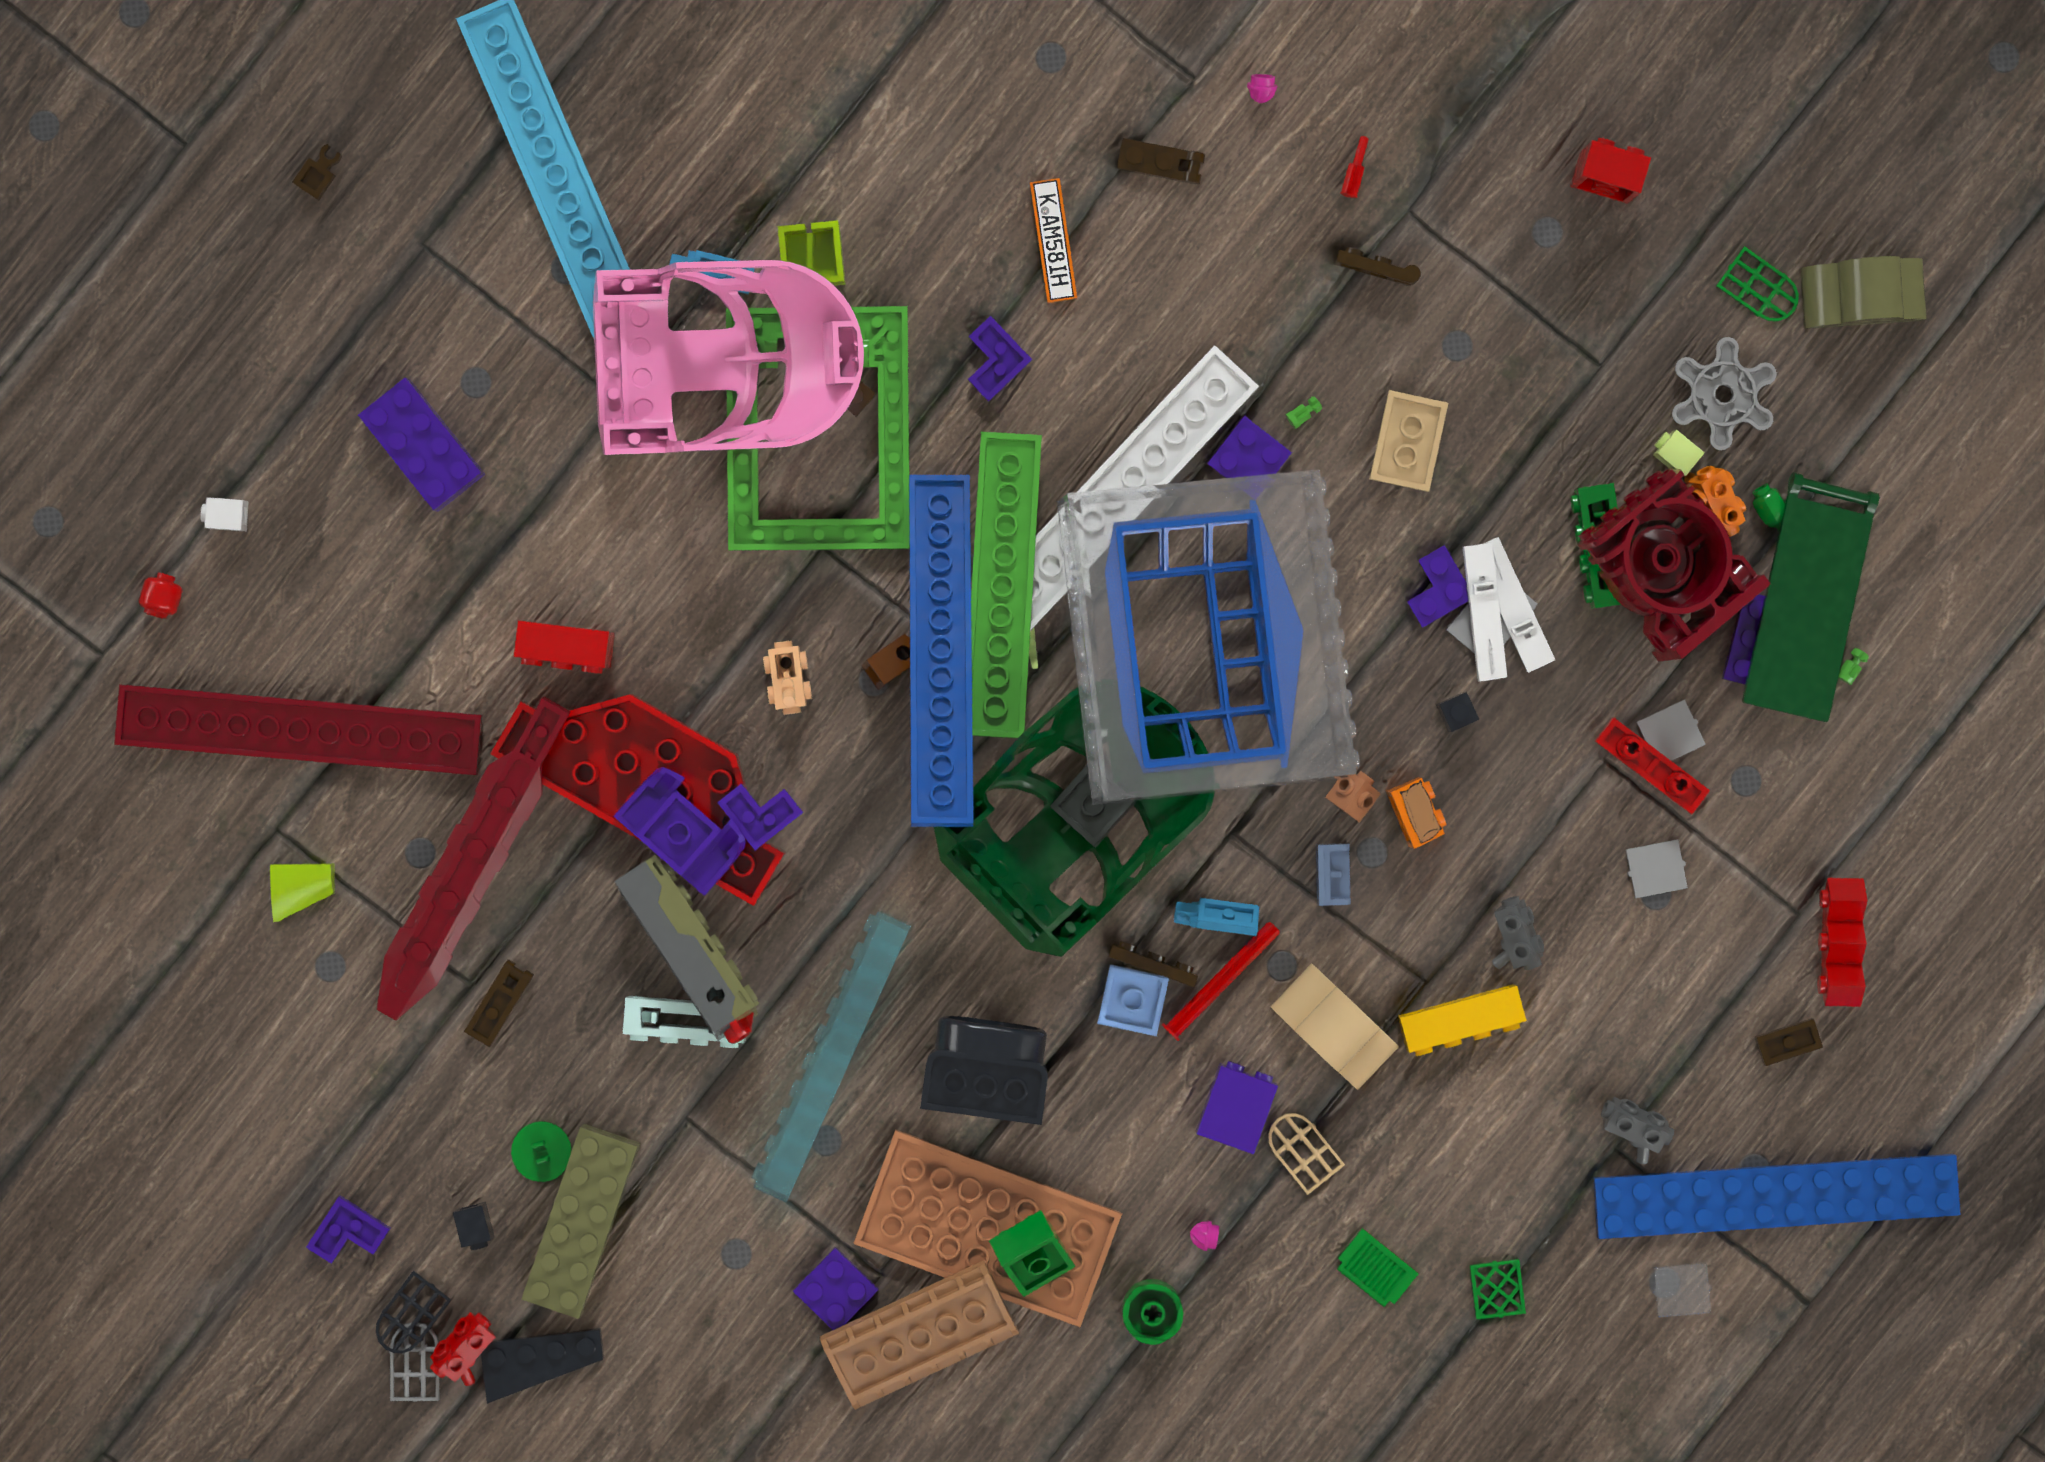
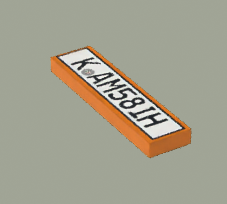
M1060 178L1030 182L1047 303L1077 299Z

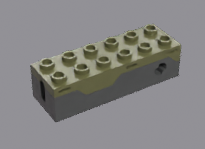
M654 855L614 882L717 1041L726 1037L729 1043H738L752 1031L753 1018L759 1015L756 1008L759 1005L758 998L748 984L743 987L740 983L743 978L733 960L730 959L726 962L723 956L726 955V952L715 934L710 937L706 932L710 929L706 919L699 909L693 912L690 907L693 905L691 897L682 884L679 886L675 885L674 881L677 878L672 868L664 860L660 862L657 856ZM716 996L719 999L724 998V1000L719 1004H717L715 1001L711 1002V1000Z

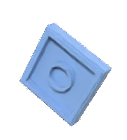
M1110 964L1097 1023L1157 1036L1169 978Z

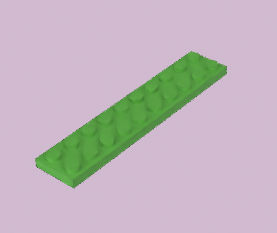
M981 432L971 591L973 736L1018 739L1025 730L1042 435Z

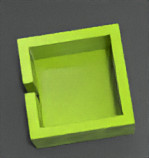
M838 220L811 223L813 233H807L805 224L777 226L781 261L795 263L811 269L826 278L834 286L846 285Z

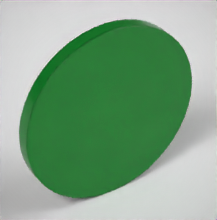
M546 1121L533 1122L523 1127L515 1136L511 1148L512 1160L516 1169L524 1177L537 1182L550 1181L560 1176L566 1170L572 1152L570 1139L564 1130Z

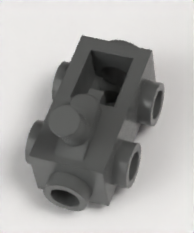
M1513 896L1501 901L1502 905L1494 914L1503 937L1501 946L1504 951L1496 956L1492 963L1497 969H1501L1509 961H1511L1513 969L1524 966L1525 970H1530L1541 966L1540 958L1543 956L1544 944L1541 936L1536 935L1533 926L1534 915L1532 909L1526 906L1525 900H1520L1519 896Z
M1613 1097L1612 1101H1606L1601 1111L1604 1130L1629 1140L1632 1146L1638 1147L1636 1162L1639 1164H1647L1649 1161V1151L1651 1150L1659 1154L1662 1147L1669 1145L1673 1138L1674 1129L1669 1127L1668 1121L1663 1115L1655 1111L1647 1112L1640 1109L1631 1100H1620Z

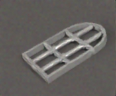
M418 1322L416 1325L421 1327V1334L427 1328V1325ZM407 1323L404 1326L408 1328L411 1323ZM400 1328L397 1329V1331L392 1337L390 1348L392 1349L395 1344V1339L401 1331ZM432 1328L429 1332L434 1338L435 1347H427L424 1337L421 1347H415L411 1351L402 1353L404 1355V1373H394V1353L389 1351L390 1401L417 1402L440 1400L439 1376L434 1372H427L428 1370H426L425 1352H434L439 1343L438 1337ZM409 1335L404 1341V1347H399L398 1350H405L411 1347ZM409 1352H419V1355L421 1354V1372H411L409 1370ZM394 1377H403L404 1397H394ZM409 1377H419V1380H421V1397H409ZM426 1377H436V1397H426Z

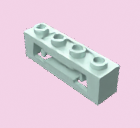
M627 996L625 998L623 1034L630 1035V1040L648 1041V1036L660 1037V1042L678 1043V1038L690 1039L691 1045L708 1046V1041H717L709 1027L661 1024L659 1027L644 1026V1022L656 1024L659 1011H643V1007L661 1008L660 1013L701 1016L691 1000ZM724 1037L719 1040L720 1047L738 1048V1044L744 1043L746 1038L732 1044Z

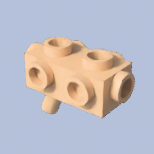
M792 641L774 643L775 649H768L769 656L763 657L765 674H771L773 685L767 687L769 704H775L776 710L783 709V715L801 713V707L807 706L806 700L812 699L810 681L804 682L802 670L808 669L806 651L800 652L799 646H793ZM784 657H789L792 661V665L788 669H784L781 666V660Z

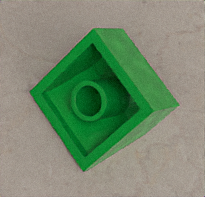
M1042 1210L1026 1217L1023 1221L1002 1231L996 1237L989 1240L1001 1266L1023 1297L1076 1267Z

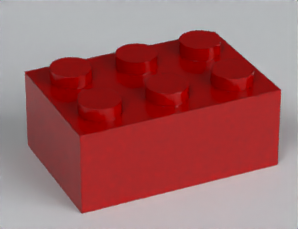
M1598 138L1597 141L1592 140L1579 154L1570 187L1628 204L1641 193L1652 157L1645 156V151L1636 147L1628 146L1627 150L1615 147L1616 142L1609 139Z
M518 620L514 657L521 658V664L542 666L543 661H551V668L572 670L573 664L582 665L581 671L602 674L603 668L611 669L615 633Z

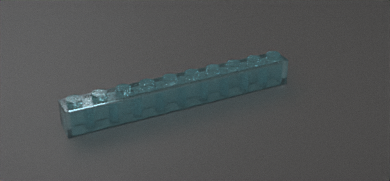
M878 910L876 916L869 915L863 928L868 934L864 943L858 941L850 958L856 961L851 971L845 969L838 985L843 987L839 998L832 997L826 1013L831 1015L826 1026L820 1024L813 1041L818 1042L814 1054L808 1051L801 1068L806 1070L801 1081L795 1079L788 1095L793 1097L789 1109L783 1106L776 1122L781 1127L777 1136L771 1134L764 1151L769 1154L765 1163L758 1162L751 1178L756 1180L753 1188L787 1202L911 924Z

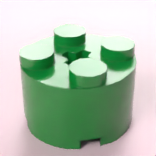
M1147 1279L1137 1282L1128 1290L1123 1299V1321L1129 1333L1139 1342L1150 1345L1161 1344L1173 1337L1181 1328L1183 1322L1181 1299L1177 1291L1164 1281ZM1151 1305H1155L1157 1311L1160 1312L1155 1313L1154 1318H1149L1148 1312L1145 1311V1309H1150Z

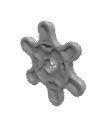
M1730 337L1719 340L1716 345V358L1711 364L1700 365L1694 359L1684 357L1675 366L1676 374L1691 386V395L1688 400L1677 404L1673 408L1672 417L1679 425L1689 424L1696 419L1705 420L1711 428L1710 443L1716 450H1725L1730 447L1733 440L1732 432L1738 423H1749L1757 430H1766L1773 423L1772 413L1759 404L1757 394L1761 387L1771 384L1775 380L1776 369L1772 364L1766 362L1760 363L1754 368L1743 367L1738 361L1739 345L1736 340ZM1719 386H1727L1731 390V399L1726 403L1720 402L1715 397Z

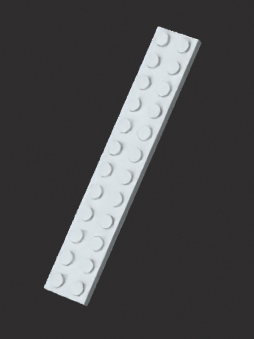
M1215 345L1036 535L1030 631L1109 548L1113 523L1134 521L1259 388L1248 375Z

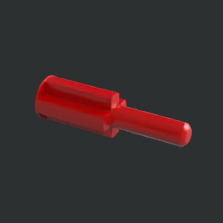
M1360 137L1354 161L1348 165L1340 192L1345 197L1358 198L1357 195L1365 169L1362 166V162L1369 141L1368 137Z

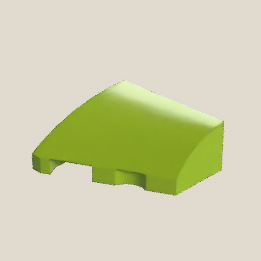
M335 863L270 864L273 922H279L335 894Z

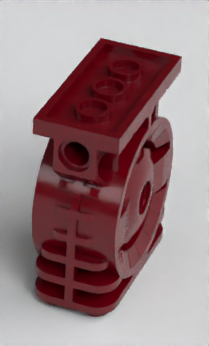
M1669 468L1663 473L1659 470L1645 480L1647 485L1640 491L1635 489L1623 499L1625 504L1619 509L1614 507L1607 511L1601 517L1603 520L1601 524L1596 528L1591 526L1584 530L1578 536L1581 540L1577 544L1580 550L1587 549L1590 553L1589 562L1592 565L1598 564L1602 569L1599 575L1605 580L1614 598L1628 610L1644 616L1643 633L1655 648L1652 654L1658 662L1683 659L1771 584L1764 574H1756L1744 556L1732 554L1731 541L1721 520L1704 505L1705 502L1702 498L1695 499L1692 494L1695 490L1694 486L1691 483L1684 484L1681 480L1684 476L1681 469L1673 470V468ZM1678 517L1683 519L1675 527L1668 525L1646 527L1633 537L1636 528L1645 522L1658 520L1673 523ZM1700 544V548L1693 554L1692 550ZM1659 552L1664 557L1662 566L1657 562V554ZM1689 578L1686 585L1679 592L1668 598H1651L1644 593V591L1654 594L1671 592L1681 587ZM1691 613V618L1687 623L1679 616L1680 614Z

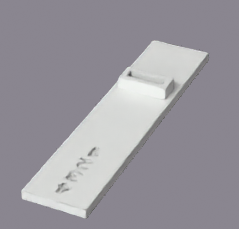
M1497 537L1486 543H1492L1500 614L1529 673L1555 661V658L1501 541Z
M1492 543L1464 546L1463 556L1478 682L1506 678L1507 670Z

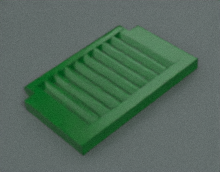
M1361 1228L1338 1257L1342 1263L1338 1266L1337 1270L1383 1307L1389 1301L1395 1304L1419 1274L1363 1228Z

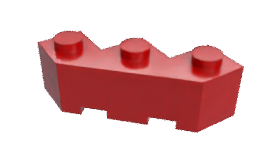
M1827 878L1825 890H1820L1819 904L1820 908H1823L1822 933H1819L1818 947L1819 951H1822L1821 976H1818L1817 988L1818 993L1823 994L1825 1006L1861 1007L1866 988L1862 962L1867 945L1863 919L1868 902L1864 878Z

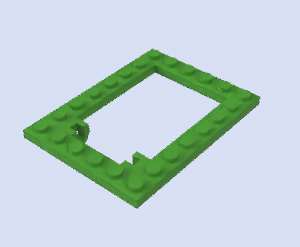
M907 306L851 307L857 318L863 339V367H878L879 519L759 520L758 448L727 450L729 551L909 549ZM726 308V328H732L735 323L731 312ZM748 308L754 323L758 352H777L778 339H784L777 310L775 308ZM762 362L759 364V368H779V362ZM758 380L754 404L751 413L744 422V426L758 422ZM727 390V417L735 407L738 395L736 391ZM739 438L727 439V442L734 441Z

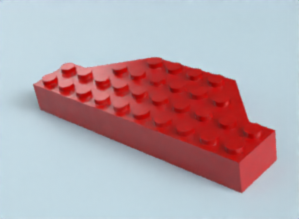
M634 694L570 710L571 712L542 763V784L638 840L640 839L620 823L614 815L639 786L658 768L664 767L685 777L684 782L677 791L721 830L729 822L730 818L717 802L740 784H743L747 789L738 754ZM520 701L490 754L499 759L514 750L536 710L534 706L525 701ZM745 838V848L716 885L754 906L786 852L768 841L757 850H754Z

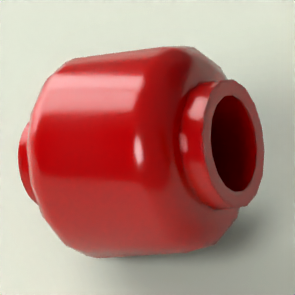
M158 572L156 578L148 577L145 579L138 601L139 605L144 608L143 613L167 619L168 615H173L177 612L183 589L180 585L174 583L175 577Z

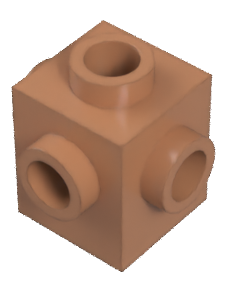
M1346 768L1325 798L1360 823L1381 793L1372 787L1375 781L1365 773L1359 771L1356 775Z

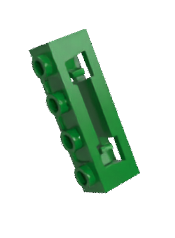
M1614 483L1574 489L1575 495H1572L1570 500L1573 514H1578L1579 525L1575 526L1577 544L1581 540L1578 536L1587 528L1594 526V522L1590 523L1588 505H1591V519L1601 518L1605 514L1602 501L1605 503L1606 512L1614 507L1618 509ZM1587 549L1583 550V555L1579 556L1581 573H1586L1588 585L1583 586L1585 602L1590 603L1591 609L1621 605L1611 594L1605 580L1601 576L1602 589H1600L1598 572L1601 571V568L1598 564L1592 565L1588 560L1591 556Z

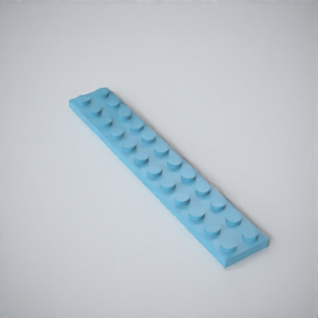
M498 0L456 18L594 338L593 295L596 271L630 270L515 0Z

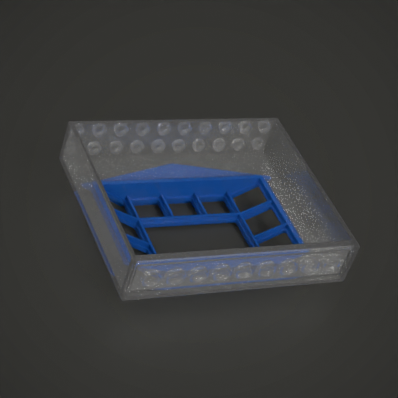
M1320 470L1067 493L1057 501L1092 805L1342 779L1357 774L1356 769L1359 768L1360 763L1357 750L1353 748L1352 740L1356 736L1354 721L1350 720L1349 708L1352 707V695L1350 690L1346 689L1345 677H1348V663L1346 659H1343L1341 647H1344L1345 637L1343 629H1339L1338 617L1341 615V604L1339 599L1335 598L1334 586H1337L1336 569L1331 567L1330 556H1333L1334 546L1332 539L1328 538L1327 534L1330 514L1328 508H1324L1323 496L1326 495V482L1324 477L1320 476ZM1247 523L1246 561L1213 563V527ZM1202 527V565L1170 568L1168 552L1169 531ZM1158 532V569L1127 572L1124 536L1127 534ZM1248 571L1252 608L1219 611L1214 574ZM1203 575L1220 707L1213 710L1144 717L1128 582ZM1252 618L1255 626L1258 656L1225 659L1220 622ZM1258 666L1260 668L1264 703L1261 705L1230 707L1226 669ZM1264 714L1267 719L1273 747L1240 750L1232 717ZM1221 719L1229 751L1195 754L1187 723L1190 721ZM1177 724L1185 756L1151 759L1147 748L1145 726Z

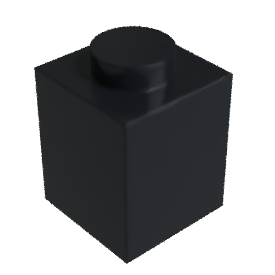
M1462 692L1436 704L1448 732H1453L1479 720L1467 692Z
M486 1202L458 1208L453 1212L461 1248L470 1246L471 1251L487 1247V1241H491L495 1237Z

